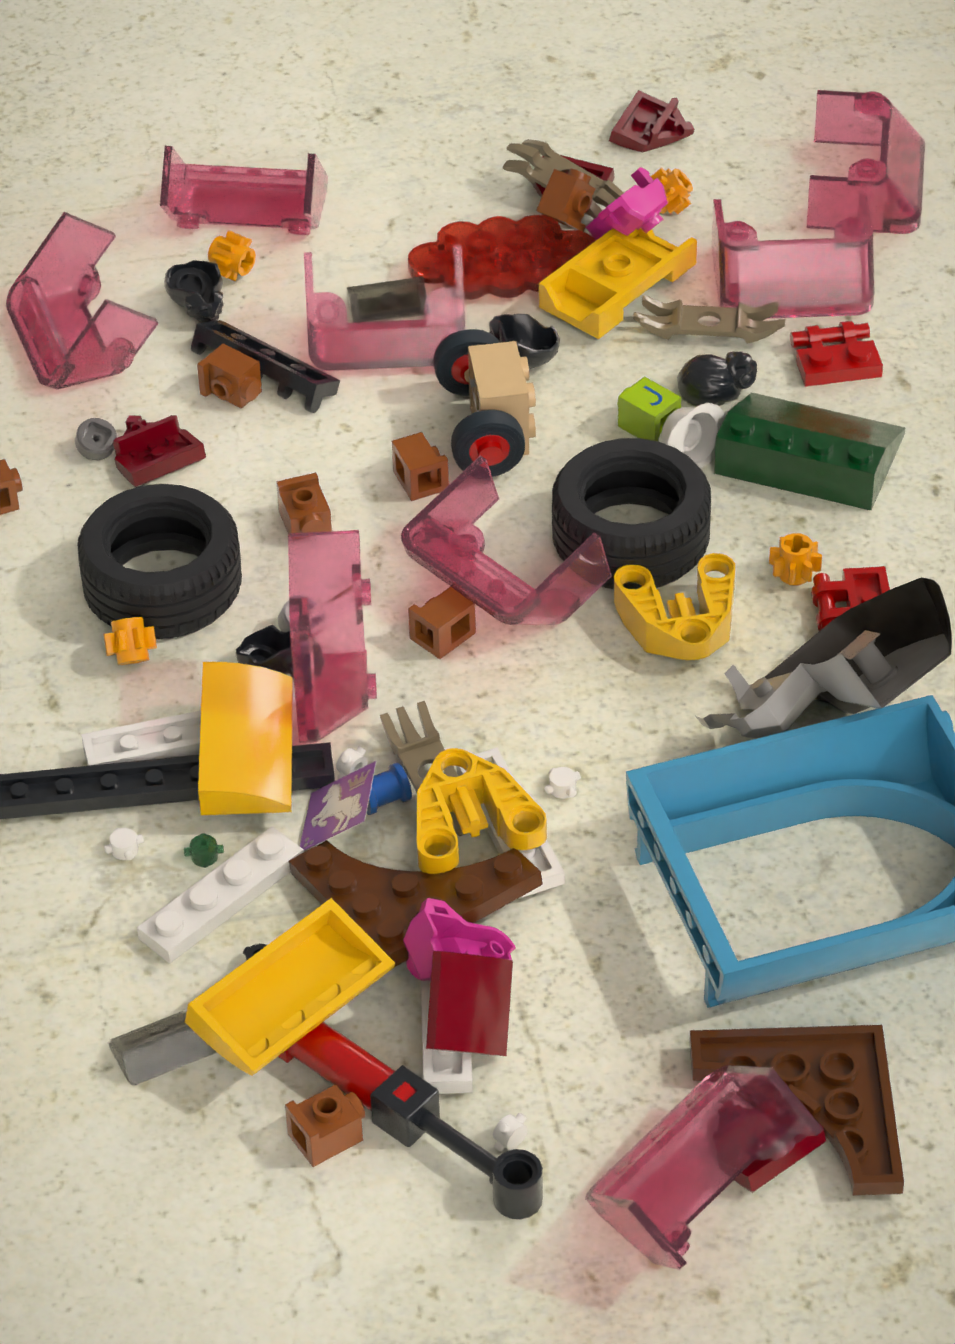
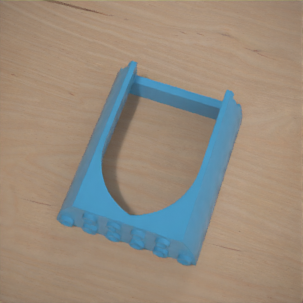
M933 695L626 771L629 818L634 820L637 826V848H634L636 858L640 865L654 862L705 968L704 1001L707 1008L955 942L954 876L951 882L935 898L902 917L738 961L686 856V853L820 819L843 816L877 817L902 822L925 830L955 848V732L949 713L941 710Z

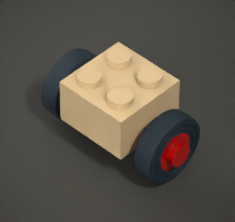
M479 329L461 330L446 337L438 345L434 354L436 377L447 391L456 395L469 396L471 414L462 419L453 430L451 437L453 458L461 470L472 476L494 477L504 474L513 469L520 462L523 455H529V438L536 437L533 413L529 414L530 407L536 406L533 382L526 383V381H529L527 357H520L516 341L500 343L494 335Z

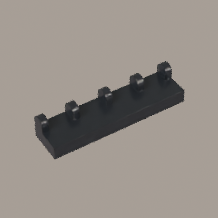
M222 320L196 324L191 344L192 352L201 355L207 346L217 349L223 343L259 361L261 379L264 374L279 382L278 396L288 399L292 395L293 390L307 396L304 406L307 411L315 413L318 411L323 397L337 395L340 384L339 379Z

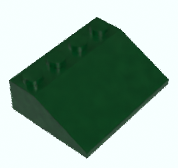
M751 392L728 411L716 435L714 474L872 511L905 435V427Z

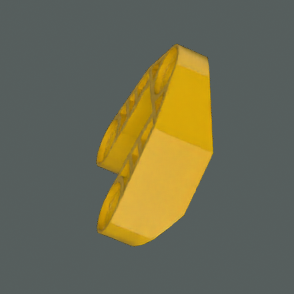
M712 553L702 557L697 567L699 615H696L691 597L685 598L684 593H676L675 599L667 600L666 603L670 619H667L659 590H656L650 571L640 565L622 566L614 574V604L624 626L645 652L681 660L706 658L730 640L735 590V562L729 556L720 553ZM719 571L726 576L713 578L706 575V573ZM634 582L642 587L639 589H628L622 585Z
M446 749L436 756L417 791V855L419 870L428 874H438L450 871L458 865V838L453 828V819L450 812L455 813L463 834L470 833L471 838L480 835V830L488 828V822L480 805L484 804L497 836H500L509 848L517 850L534 849L546 842V814L504 768L463 749ZM448 766H459L466 770L463 775L458 777L447 776L442 771Z

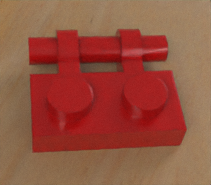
M853 321L840 322L838 327L819 329L818 325L806 326L804 331L791 332L790 342L792 348L807 347L796 350V364L805 387L882 377L883 363L874 340L858 341L870 338L869 324H854ZM841 342V344L823 346V344Z
M885 566L844 568L841 581H830L829 575L826 573L816 574L813 577L814 586L811 589L813 604L819 609V613L816 616L818 631L822 630L832 620L847 610L890 590ZM846 601L847 607L835 608L836 602Z

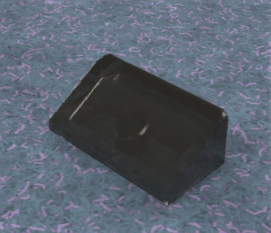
M423 276L347 287L346 298L353 325L430 314Z
M187 1009L110 1039L108 1042L109 1048L131 1085H137L216 1053L185 1023Z

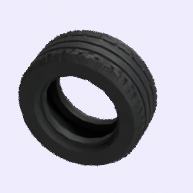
M620 438L603 441L575 455L556 476V481L552 488L553 544L564 563L585 580L605 588L614 589V574L619 568L626 565H640L650 571L655 587L658 588L674 582L688 573L706 553L710 539V484L698 465L689 456L675 447L659 441L642 438ZM636 504L651 506L669 515L654 522L625 524L611 522L594 513L610 506ZM634 582L622 585L628 589H639L642 587Z
M153 484L125 490L100 505L85 522L78 537V560L85 600L91 611L109 626H111L112 621L143 617L144 628L154 626L156 639L180 637L197 632L212 624L228 610L239 593L242 583V572L236 523L229 511L218 501L197 489L182 485ZM177 550L197 556L189 564L169 571L143 572L123 566L132 558L152 551Z

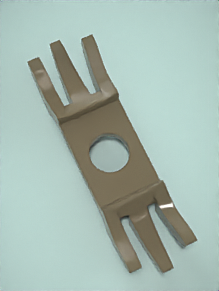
M527 139L522 144L510 143L507 146L509 152L522 157L526 161L507 160L503 165V169L521 174L532 184L538 183L546 188L554 169L565 173L573 168L591 177L589 185L596 189L592 196L591 206L585 214L594 219L602 211L596 203L607 207L623 194L612 181H604L553 151L546 142Z
M642 295V306L656 316L645 315L639 312L633 313V319L640 323L643 328L667 340L673 335L723 336L742 338L748 344L766 338L785 327V319L763 321L778 312L779 302H772L761 307H752L741 302L737 308L683 305L682 300L662 303ZM704 316H713L718 318L720 322L715 326H704L698 320Z
M425 701L417 703L425 735L423 738L416 731L403 706L396 708L405 744L402 743L389 714L380 715L393 753L399 757L416 793L424 780L418 774L419 769L426 764L433 763L436 756L445 750L440 741V735L432 723ZM448 766L444 769L445 775L458 777L454 766ZM450 812L456 834L458 836L465 835L462 833L455 813Z

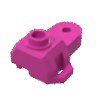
M638 168L631 175L638 185H634L619 196L585 227L595 241L613 228L627 236L640 228L646 234L664 220L659 213L668 204L664 186L658 178L653 180L646 169Z
M427 898L421 904L420 912L411 920L403 940L409 953V958L406 961L407 968L415 978L421 981H431L433 951L465 953L512 960L510 953L516 949L510 938L499 929L466 922L445 901Z

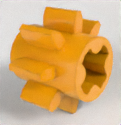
M661 167L650 176L653 180L658 178L664 186L668 204L661 209L660 213L664 214L668 211L670 214L675 212L678 215L691 204L688 197L690 192L693 191V186L681 170L675 168L671 171L668 168L665 171Z
M229 230L227 231L226 238L218 236L212 241L208 250V260L218 264L221 276L236 281L238 274L245 276L251 271L255 263L256 254L252 248H249L252 242L251 239Z
M792 533L785 537H780L779 547H770L769 564L773 565L774 577H780L784 583L789 585H802L812 581V571H821L822 554L818 553L817 541L812 542L804 534Z
M143 617L112 621V633L103 634L107 656L116 655L117 665H130L149 661L148 650L157 648L154 626L144 628Z

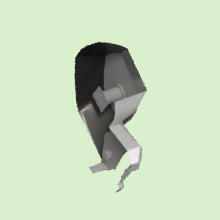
M921 577L888 590L847 610L832 620L768 675L758 679L753 684L749 685L736 667L732 665L724 674L732 684L738 703H740V709H754V711L744 718H738L735 713L709 714L704 718L695 717L706 728L715 729L728 725L736 728L741 736L755 739L785 732L814 699L828 702L838 710L850 714H856L870 707L878 709L885 707L951 655L952 633L950 617L939 584L935 580Z

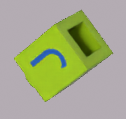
M644 376L631 387L624 389L618 396V427L637 438L659 441L658 439L666 419L673 411L681 408L682 397Z

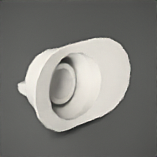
M712 403L677 409L666 419L658 440L661 443L675 447L689 456L701 469L715 458L716 435L725 419L724 411L718 405Z

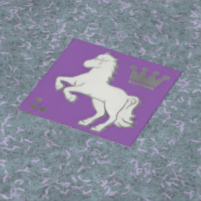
M377 761L311 793L300 843L303 851L365 822Z

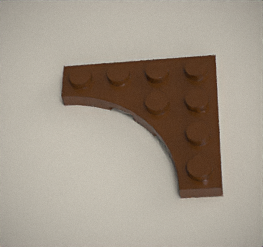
M327 840L289 860L291 874L321 904L332 898L395 962V967L409 958V953L403 940L411 920L420 912L421 904L427 898L445 901L466 922L475 923L543 885L541 871L515 848L485 861L453 868L450 871L438 874H428L422 871L393 870L371 865L345 854Z
M883 1025L690 1030L689 1045L693 1081L731 1083L748 1087L770 1096L780 1094L784 1103L823 1126L825 1136L834 1146L845 1166L853 1196L903 1194L904 1177Z

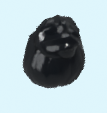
M192 260L185 264L173 265L167 270L164 279L165 290L175 303L186 308L188 316L194 317L202 323L219 319L224 303L223 293L221 292L223 279L217 263Z
M529 314L494 316L489 322V333L494 335L500 343L516 341L520 357H527L529 369L548 363L558 353L560 337L556 328L553 326L549 328L544 327Z
M742 351L729 352L726 354L725 359L712 354L697 355L687 361L677 377L678 389L683 400L695 406L704 403L716 404L719 401L738 399L742 389L751 387L755 382L757 363L750 354L743 353Z
M274 625L265 627L245 637L241 645L236 649L235 655L240 664L263 667L286 675L290 673V676L294 679H311L319 673V667L322 664L320 648L314 639H303L299 629L282 632Z

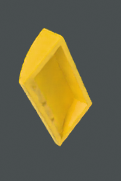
M203 662L198 780L201 816L292 812L293 680L291 676L248 664Z
M330 898L188 1003L185 1023L223 1058L240 1070L253 1076L395 967V962Z

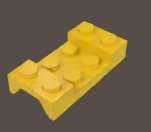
M613 228L539 283V308L600 339L623 321L624 307L662 278L674 282L696 265L697 240L690 237L677 247L657 237L652 229L646 234L641 228L639 230L636 229L627 236Z

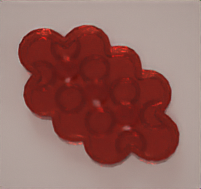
M544 215L525 216L518 221L503 216L487 218L478 225L467 221H457L449 223L439 230L437 242L423 243L410 251L408 254V272L411 277L419 282L427 284L443 283L446 292L459 299L472 300L481 298L488 293L501 298H512L523 294L527 290L539 293V283L596 240L583 231L561 230L557 221Z

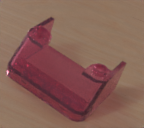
M818 90L815 143L881 146L880 161L866 158L853 163L849 168L848 177L810 175L806 228L908 234L916 231L920 227L925 156V140L893 103L879 92L870 91L863 93Z
M165 146L160 207L170 219L177 221V227L185 229H197L199 224L287 228L288 233L310 235L311 229L319 227L327 193L328 175L317 155L313 153H308L307 170L185 164L173 146Z
M859 194L857 217H848L835 225L834 238L758 241L756 230L745 222L733 221L724 223L721 199H713L712 255L719 307L737 308L740 302L752 307H761L772 302H779L778 312L767 319L855 316L866 314L873 308L875 294L873 226L867 194Z
M63 212L13 283L6 299L8 314L39 383L55 390L122 373L125 369L129 368L137 352L159 324L156 318L105 299L93 317L91 316L87 306L98 296L101 290L100 276L95 265L116 235L113 231L66 212Z
M462 246L453 247L455 287H440L433 290L427 296L425 301V319L353 323L347 322V308L341 297L330 292L315 293L313 253L304 252L308 353L311 362L317 368L325 371L434 366V354L438 345L449 335L465 330Z
M481 455L403 528L401 541L406 554L411 559L498 621L508 625L560 624L566 621L612 577L601 537L596 533H593L536 589L483 553L485 549L484 535L474 523L499 500V496L487 460Z
M359 530L288 533L289 619L299 743H316L367 710L369 708V699H377L376 673H367L363 606L372 605L370 578L361 579Z
M725 1065L709 1074L590 1188L585 1199L599 1216L653 1264L680 1270L687 1263L682 1256L690 1248L687 1240L690 1238L692 1230L688 1227V1224L754 1160L771 1158L773 1161H777L789 1153L795 1146L796 1141L793 1138L797 1134L817 1136L823 1128L773 1068Z

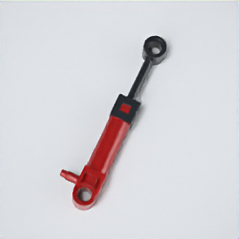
M322 1022L278 1056L286 1063L296 1058L331 1084H336L344 1093H355L362 1105L372 1112V1123L406 1147L412 1146L424 1133H427L490 1177L489 1182L493 1185L495 1208L503 1216L519 1220L529 1218L537 1213L542 1206L543 1167L540 1160L533 1153L520 1149L506 1151L497 1158L440 1119L439 1090L402 1065L396 1071L325 1022Z

